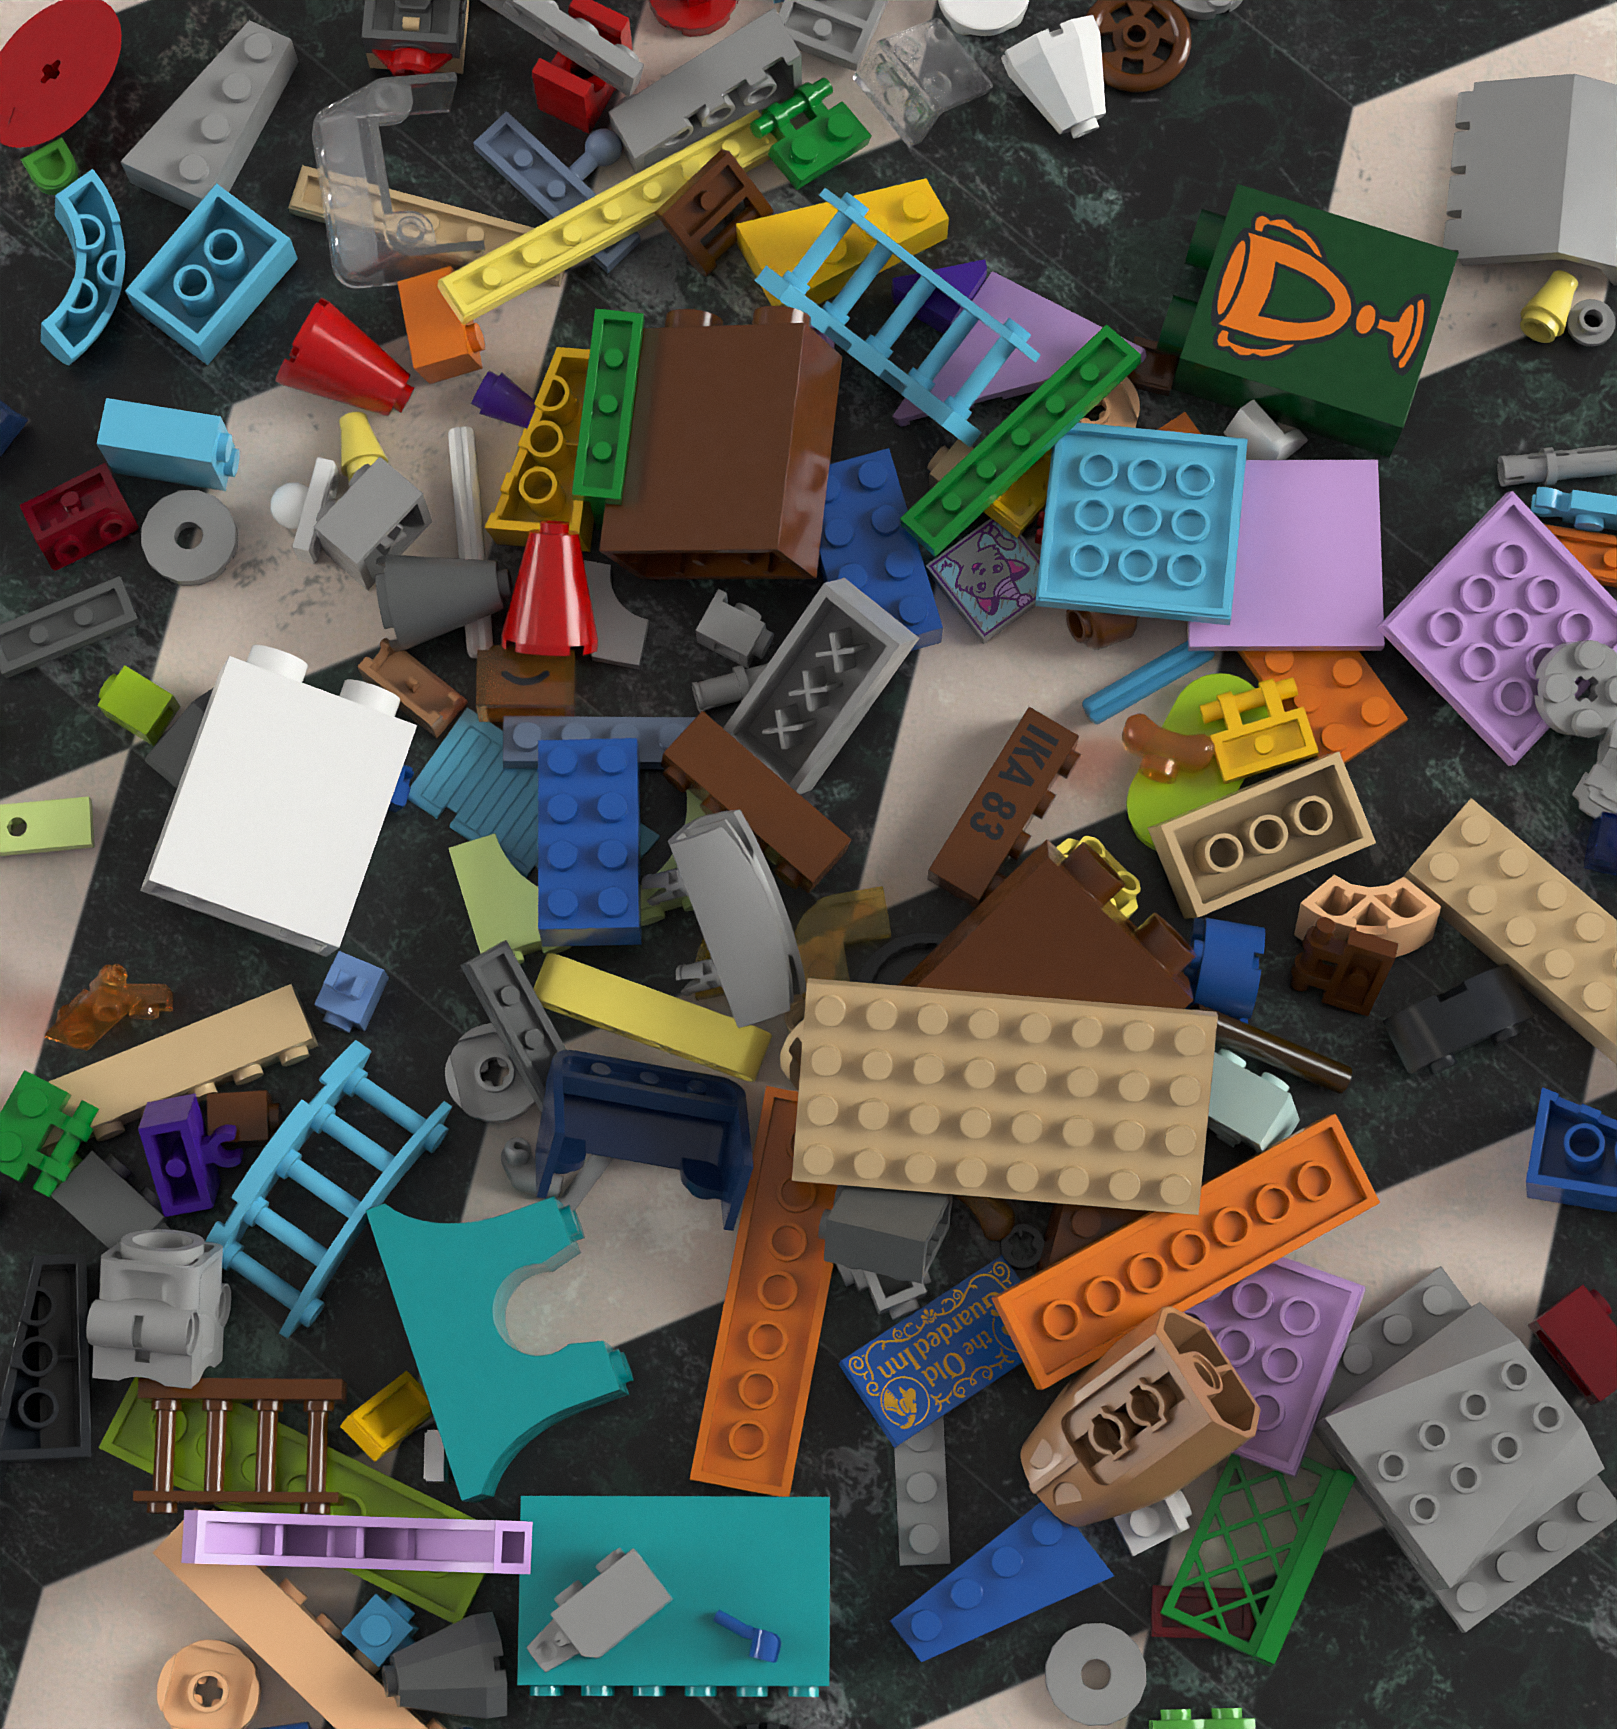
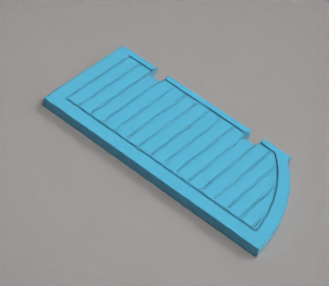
M467 707L411 785L408 800L436 819L439 818L446 807L457 815L450 823L449 828L469 841L496 834L505 856L515 869L527 879L534 867L538 868V769L503 768V731ZM642 823L641 859L660 838V835Z

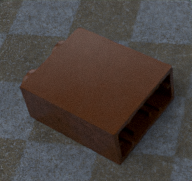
M764 306L754 310L752 325H723V320L715 314L695 309H676L666 314L664 328L643 329L622 505L605 503L599 549L601 553L640 580L816 579L842 356L810 328L811 317L807 313L785 306Z
M1046 839L897 986L1185 1009L1193 1001V995L1189 979L1182 970L1197 955L1184 938L1157 913H1153L1137 928L1110 901L1125 886V883L1115 870L1089 845L1082 842L1066 858Z

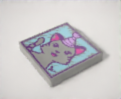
M992 518L926 565V572L983 644L1035 607L1040 558L1022 535L1016 538Z

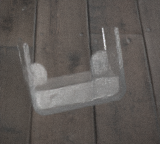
M456 72L379 78L324 107L315 116L312 139L332 267L336 278L345 286L357 289L398 285V281L451 266L456 271L484 255V240L436 244L433 225L426 216L416 211H392L379 126L399 124L409 115L449 112L457 84Z

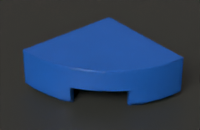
M403 764L388 807L389 811L396 813L406 805L411 789L409 782L414 775L412 767Z

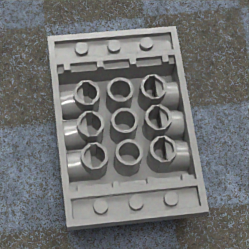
M1441 1266L1350 1332L1318 1421L1316 1422L1314 1432L1344 1472L1356 1477L1353 1483L1354 1487L1462 1633H1466L1617 1519V1500L1598 1476V1473L1605 1468L1582 1421L1521 1340L1480 1302L1471 1307Z

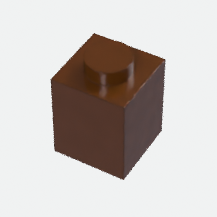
M267 1090L207 1094L208 1136L212 1135L213 1131L219 1126L235 1125L237 1129L235 1139L220 1143L224 1149L265 1147L274 1136V1133L283 1124L281 1104L273 1103V1097Z

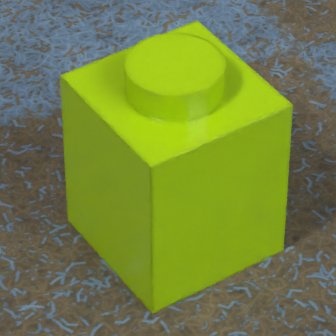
M125 665L118 675L112 674L105 681L99 692L101 700L98 703V707L104 715L152 746H155L181 707L171 693Z

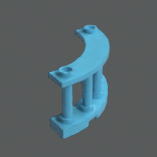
M824 188L819 196L838 210L792 272L787 269L781 277L766 265L755 281L786 306L807 313L811 317L812 326L883 379L968 447H971L982 432L967 421L972 414L969 408L1015 348L1036 363L1041 354L1026 343L1031 334L1011 318H1008L1004 324L1000 323L868 221L864 216L869 209L851 194L846 192L840 199ZM854 223L875 239L877 244L833 302L830 303L827 300L821 308L805 296L810 289L807 283ZM892 254H894L921 276L875 337L870 334L866 341H864L844 326L850 319L847 314ZM935 288H938L964 309L919 368L915 369L913 367L906 374L888 360L893 353L890 347ZM981 321L1000 337L954 397L949 395L942 402L930 392L936 385L932 381L976 323Z
M357 1040L319 1078L324 1087L309 1104L301 1099L279 1127L231 1198L237 1201V1204L226 1223L223 1224L217 1221L205 1241L218 1243L223 1246L222 1268L228 1271L232 1268L291 1310L279 1332L286 1339L301 1324L307 1328L310 1327L323 1310L325 1303L320 1298L348 1251L368 1224L369 1219L366 1210L381 1205L423 1152L428 1150L430 1153H433L442 1143L449 1130L443 1125L452 1108L447 1102L444 1101L428 1119H425L367 1079L368 1073L363 1068L371 1050ZM345 1094L350 1097L357 1095L413 1134L396 1156L335 1115L336 1109L334 1106ZM313 1131L318 1134L324 1131L383 1172L361 1202L300 1160L302 1155L298 1151ZM289 1176L349 1218L329 1249L268 1208L269 1202L265 1198L279 1177L286 1179ZM257 1224L317 1266L302 1292L243 1252L244 1246L239 1242L248 1226L253 1227Z

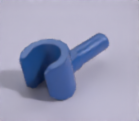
M718 1610L713 1619L714 1622L743 1638L752 1640L749 1657L773 1663L777 1662L781 1648V1639L777 1634L746 1625L729 1614Z

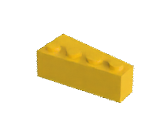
M926 178L853 196L869 209L864 217L913 256L947 239L949 217ZM828 202L737 223V245L756 278L766 265L782 277L787 269L790 272L794 270L838 210ZM853 223L807 283L810 289L805 296L818 305L839 294L877 244V241ZM892 254L880 272L902 262V260ZM761 286L772 306L788 307Z

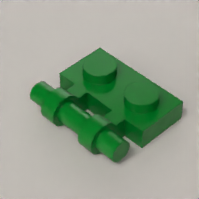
M824 77L813 84L809 82L802 84L793 91L791 98L781 104L777 102L770 104L761 111L759 118L750 123V129L756 138L761 139L769 133L776 138L778 142L771 146L768 156L796 190L866 147L872 137L843 101L829 110L822 103L823 99L833 93L831 83ZM803 112L810 122L796 130L790 123V120Z
M24 1070L0 1112V1172L23 1183L31 1167L34 1166L42 1172L32 1189L50 1198L59 1181L65 1182L71 1168L67 1166L81 1141L87 1143L94 1129L90 1125L99 1109L81 1100L72 1117L62 1113L72 1095ZM55 1126L63 1130L64 1133L51 1156L48 1157L40 1153Z

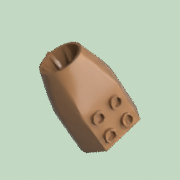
M1172 1306L1162 1307L1118 1340L1103 1357L1083 1367L1070 1380L1024 1442L1020 1452L1021 1463L1030 1483L1029 1488L1032 1493L1037 1494L1045 1506L1060 1520L1080 1528L1140 1510L1179 1492L1256 1435L1261 1409L1205 1323Z

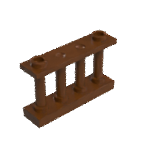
M138 1377L137 1398L145 1403H151V1411H156L153 1491H133V1501L139 1504H147L146 1513L177 1514L178 1505L300 1506V1514L330 1515L331 1506H344V1495L339 1492H326L329 1413L334 1412V1404H347L348 1384L343 1379L200 1378V1381L195 1386L188 1389L164 1386L155 1380ZM182 1403H202V1411L207 1412L204 1491H173L177 1412L182 1411ZM233 1403H253V1412H258L255 1491H224L227 1412L233 1411ZM283 1404H304L303 1412L308 1413L306 1492H275L278 1413L283 1412Z

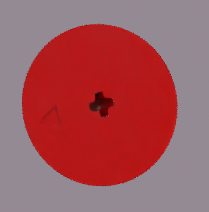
M62 0L56 2L31 17L7 41L0 51V143L2 145L22 148L35 146L51 140L73 126L98 100L113 75L121 49V26L115 11L110 5L102 0Z

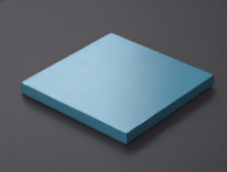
M1078 422L1052 447L1035 606L1230 625L1248 439Z

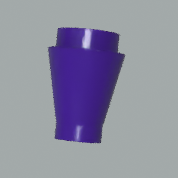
M488 371L471 402L472 405L481 409L479 413L481 415L526 429L536 408L535 400L503 372L498 376Z

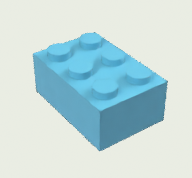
M216 183L125 292L136 312L206 365H209L298 258L289 237Z

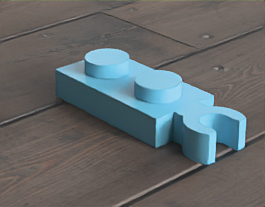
M1537 487L1536 495L1533 494L1530 510L1536 516L1562 517V522L1573 523L1576 529L1583 531L1600 532L1603 528L1617 530V496L1572 490L1569 494L1548 487Z

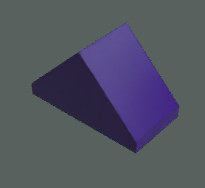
M984 259L932 271L972 301L986 281L987 265ZM915 273L892 278L891 296L893 304L898 306L920 278V274ZM935 288L914 317L940 333L945 334L964 308L938 288Z

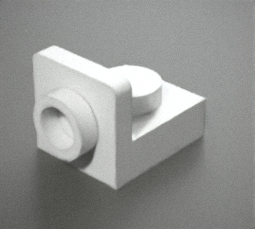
M1180 1490L1163 1501L1114 1517L1113 1520L1133 1557L1189 1529L1186 1518L1192 1515V1511Z

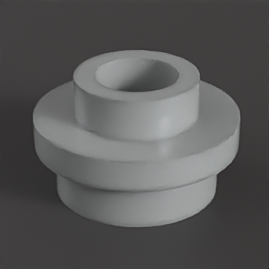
M1586 299L1574 305L1569 312L1567 329L1570 336L1577 343L1589 347L1598 346L1605 343L1611 337L1615 329V316L1610 307L1602 301ZM1587 315L1595 316L1598 318L1600 326H1588L1584 321V317Z

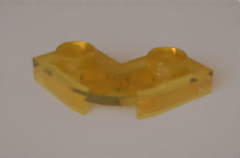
M883 886L823 897L817 900V903L803 915L794 936L804 970L806 987L808 978L850 982L844 945L891 937ZM806 992L802 993V999H806Z

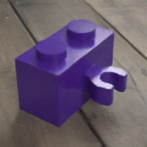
M196 1093L147 1102L138 1130L164 1217L213 1208L221 1183L217 1165L226 1168L234 1167L241 1163L244 1154L242 1148L226 1150L220 1144L235 1139L236 1126H219L213 1131L212 1135L208 1136Z

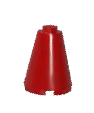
M322 297L314 305L292 343L293 348L289 354L291 358L289 360L284 359L275 380L286 387L384 416H389L393 409L402 413L415 389L407 384L411 376L409 372L331 302Z
M544 520L540 521V529L529 531L501 635L502 648L507 649L516 642L515 652L524 654L570 656L571 646L583 645V655L597 652L598 636L579 533L569 530V522Z

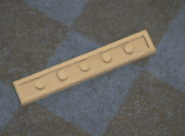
M304 165L301 167L288 207L290 214L469 263L535 229ZM565 271L543 283L560 287Z

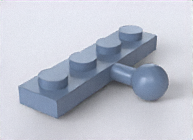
M507 111L473 142L474 149L550 220L596 196L597 194L583 180L597 166L605 167L614 164L622 153V142L614 131L605 128L597 129L587 137L585 153L568 168ZM635 232L592 255L590 258L606 273H609L641 242L640 234Z
M504 716L503 768L538 769V740L637 738L640 769H664L661 767L663 753L696 717Z

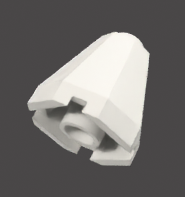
M1093 15L1063 22L1060 24L1061 29L1052 32L1046 29L1007 49L1005 55L1001 57L1008 76L1059 134L1071 132L1073 138L1084 136L1098 129L1097 120L1106 114L1100 31Z

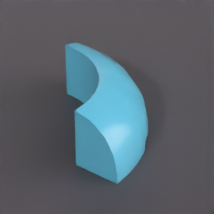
M93 169L55 195V217L69 238L75 258L76 271L63 301L41 323V343L52 355L66 365H71L98 338L107 325L116 307L125 271V249L120 217L112 197Z

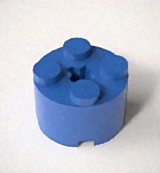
M1206 917L1204 919L1194 918L1189 945L1192 946L1197 957L1182 970L1189 979L1193 1001L1185 1009H1190L1192 1005L1199 1003L1248 1024V1019H1251L1259 988L1261 970L1259 969V957L1256 956V953L1264 954L1265 928Z

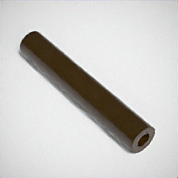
M1195 1003L1189 1009L1217 1012L1218 1020L1215 1041L1217 1044L1338 1094L1343 1093L1351 1081L1352 1068L1348 1065L1199 1003Z

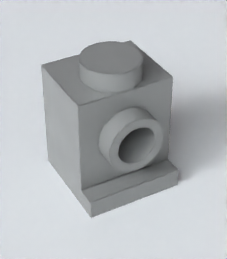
M720 589L717 590L696 629L697 643L746 668H749L755 656L760 659L764 657L773 640L774 633L766 629L765 623L760 621L762 616L756 610L742 603H736L734 607L729 605L727 593Z

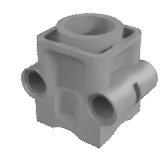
M167 1229L142 1230L124 1235L120 1242L101 1255L99 1299L95 1300L91 1305L86 1327L88 1343L93 1345L92 1378L119 1381L129 1377H144L155 1380L164 1386L191 1389L200 1381L207 1367L214 1368L222 1361L223 1332L231 1309V1289L228 1283H222L223 1246L221 1244L204 1242L201 1236L185 1231Z

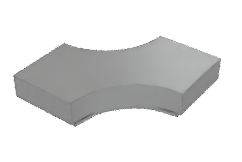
M584 560L598 636V650L592 653V661L640 670L649 620L634 615L618 601L612 589L611 565Z

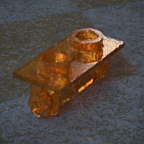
M120 964L102 967L98 976L89 983L90 991L83 989L69 1004L63 1005L58 1010L56 1023L45 1033V1038L88 1051L142 999L141 994L127 990L126 979L128 974L126 969Z

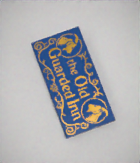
M1003 1255L838 1363L894 1448L1023 1363L991 1299L995 1295L1021 1282L1010 1264L1003 1258Z

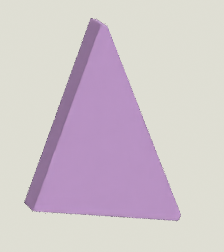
M992 271L972 302L1002 324L1008 318L1019 324L1031 334L1026 343L1040 353L1041 356L1035 363L1015 348L970 408L975 407V403L1001 396L1003 399L1036 391L1039 386L1047 381L1103 327ZM978 321L932 382L936 385L930 392L942 402L949 395L954 397L1000 336L981 321ZM1124 339L1141 354V362H1143L1147 357L1145 349ZM904 398L892 417L895 424L902 427L910 425L912 420L927 417L928 415L907 398Z

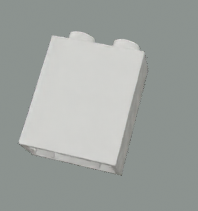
M253 645L246 662L229 656L218 674L140 891L327 957L337 950L342 942L417 725L395 717L400 698L381 687L358 680L347 679L344 681L340 695L337 696L302 683L308 668L307 663L275 648Z

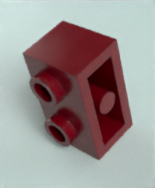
M1583 1284L1570 1291L1528 1324V1327L1588 1403L1593 1405L1601 1402L1617 1390V1326L1608 1316L1612 1313V1309L1605 1298L1595 1289L1588 1291Z

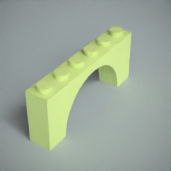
M689 790L686 791L687 814L685 824L706 815L700 808L702 801ZM496 834L448 848L480 954L496 944L507 940L519 964L525 961L524 955L542 950L543 955L547 953L556 954L571 947L542 946L538 931V886L531 883L515 869L505 856ZM673 854L657 873L678 868ZM641 885V926L664 919L665 911L683 906L684 911H693L689 897L683 896L651 906L647 900L656 891L663 888L642 890Z

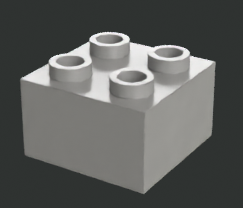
M381 457L371 466L365 464L356 471L349 482V490L338 501L334 498L327 502L319 511L316 517L317 523L313 526L325 554L367 591L376 582L375 574L385 573V567L376 564V559L379 556L388 554L402 555L432 523L423 493Z

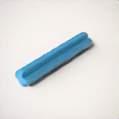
M1187 640L1084 699L1082 706L1085 714L1091 722L1100 724L1214 658L1215 653L1214 651H1188Z

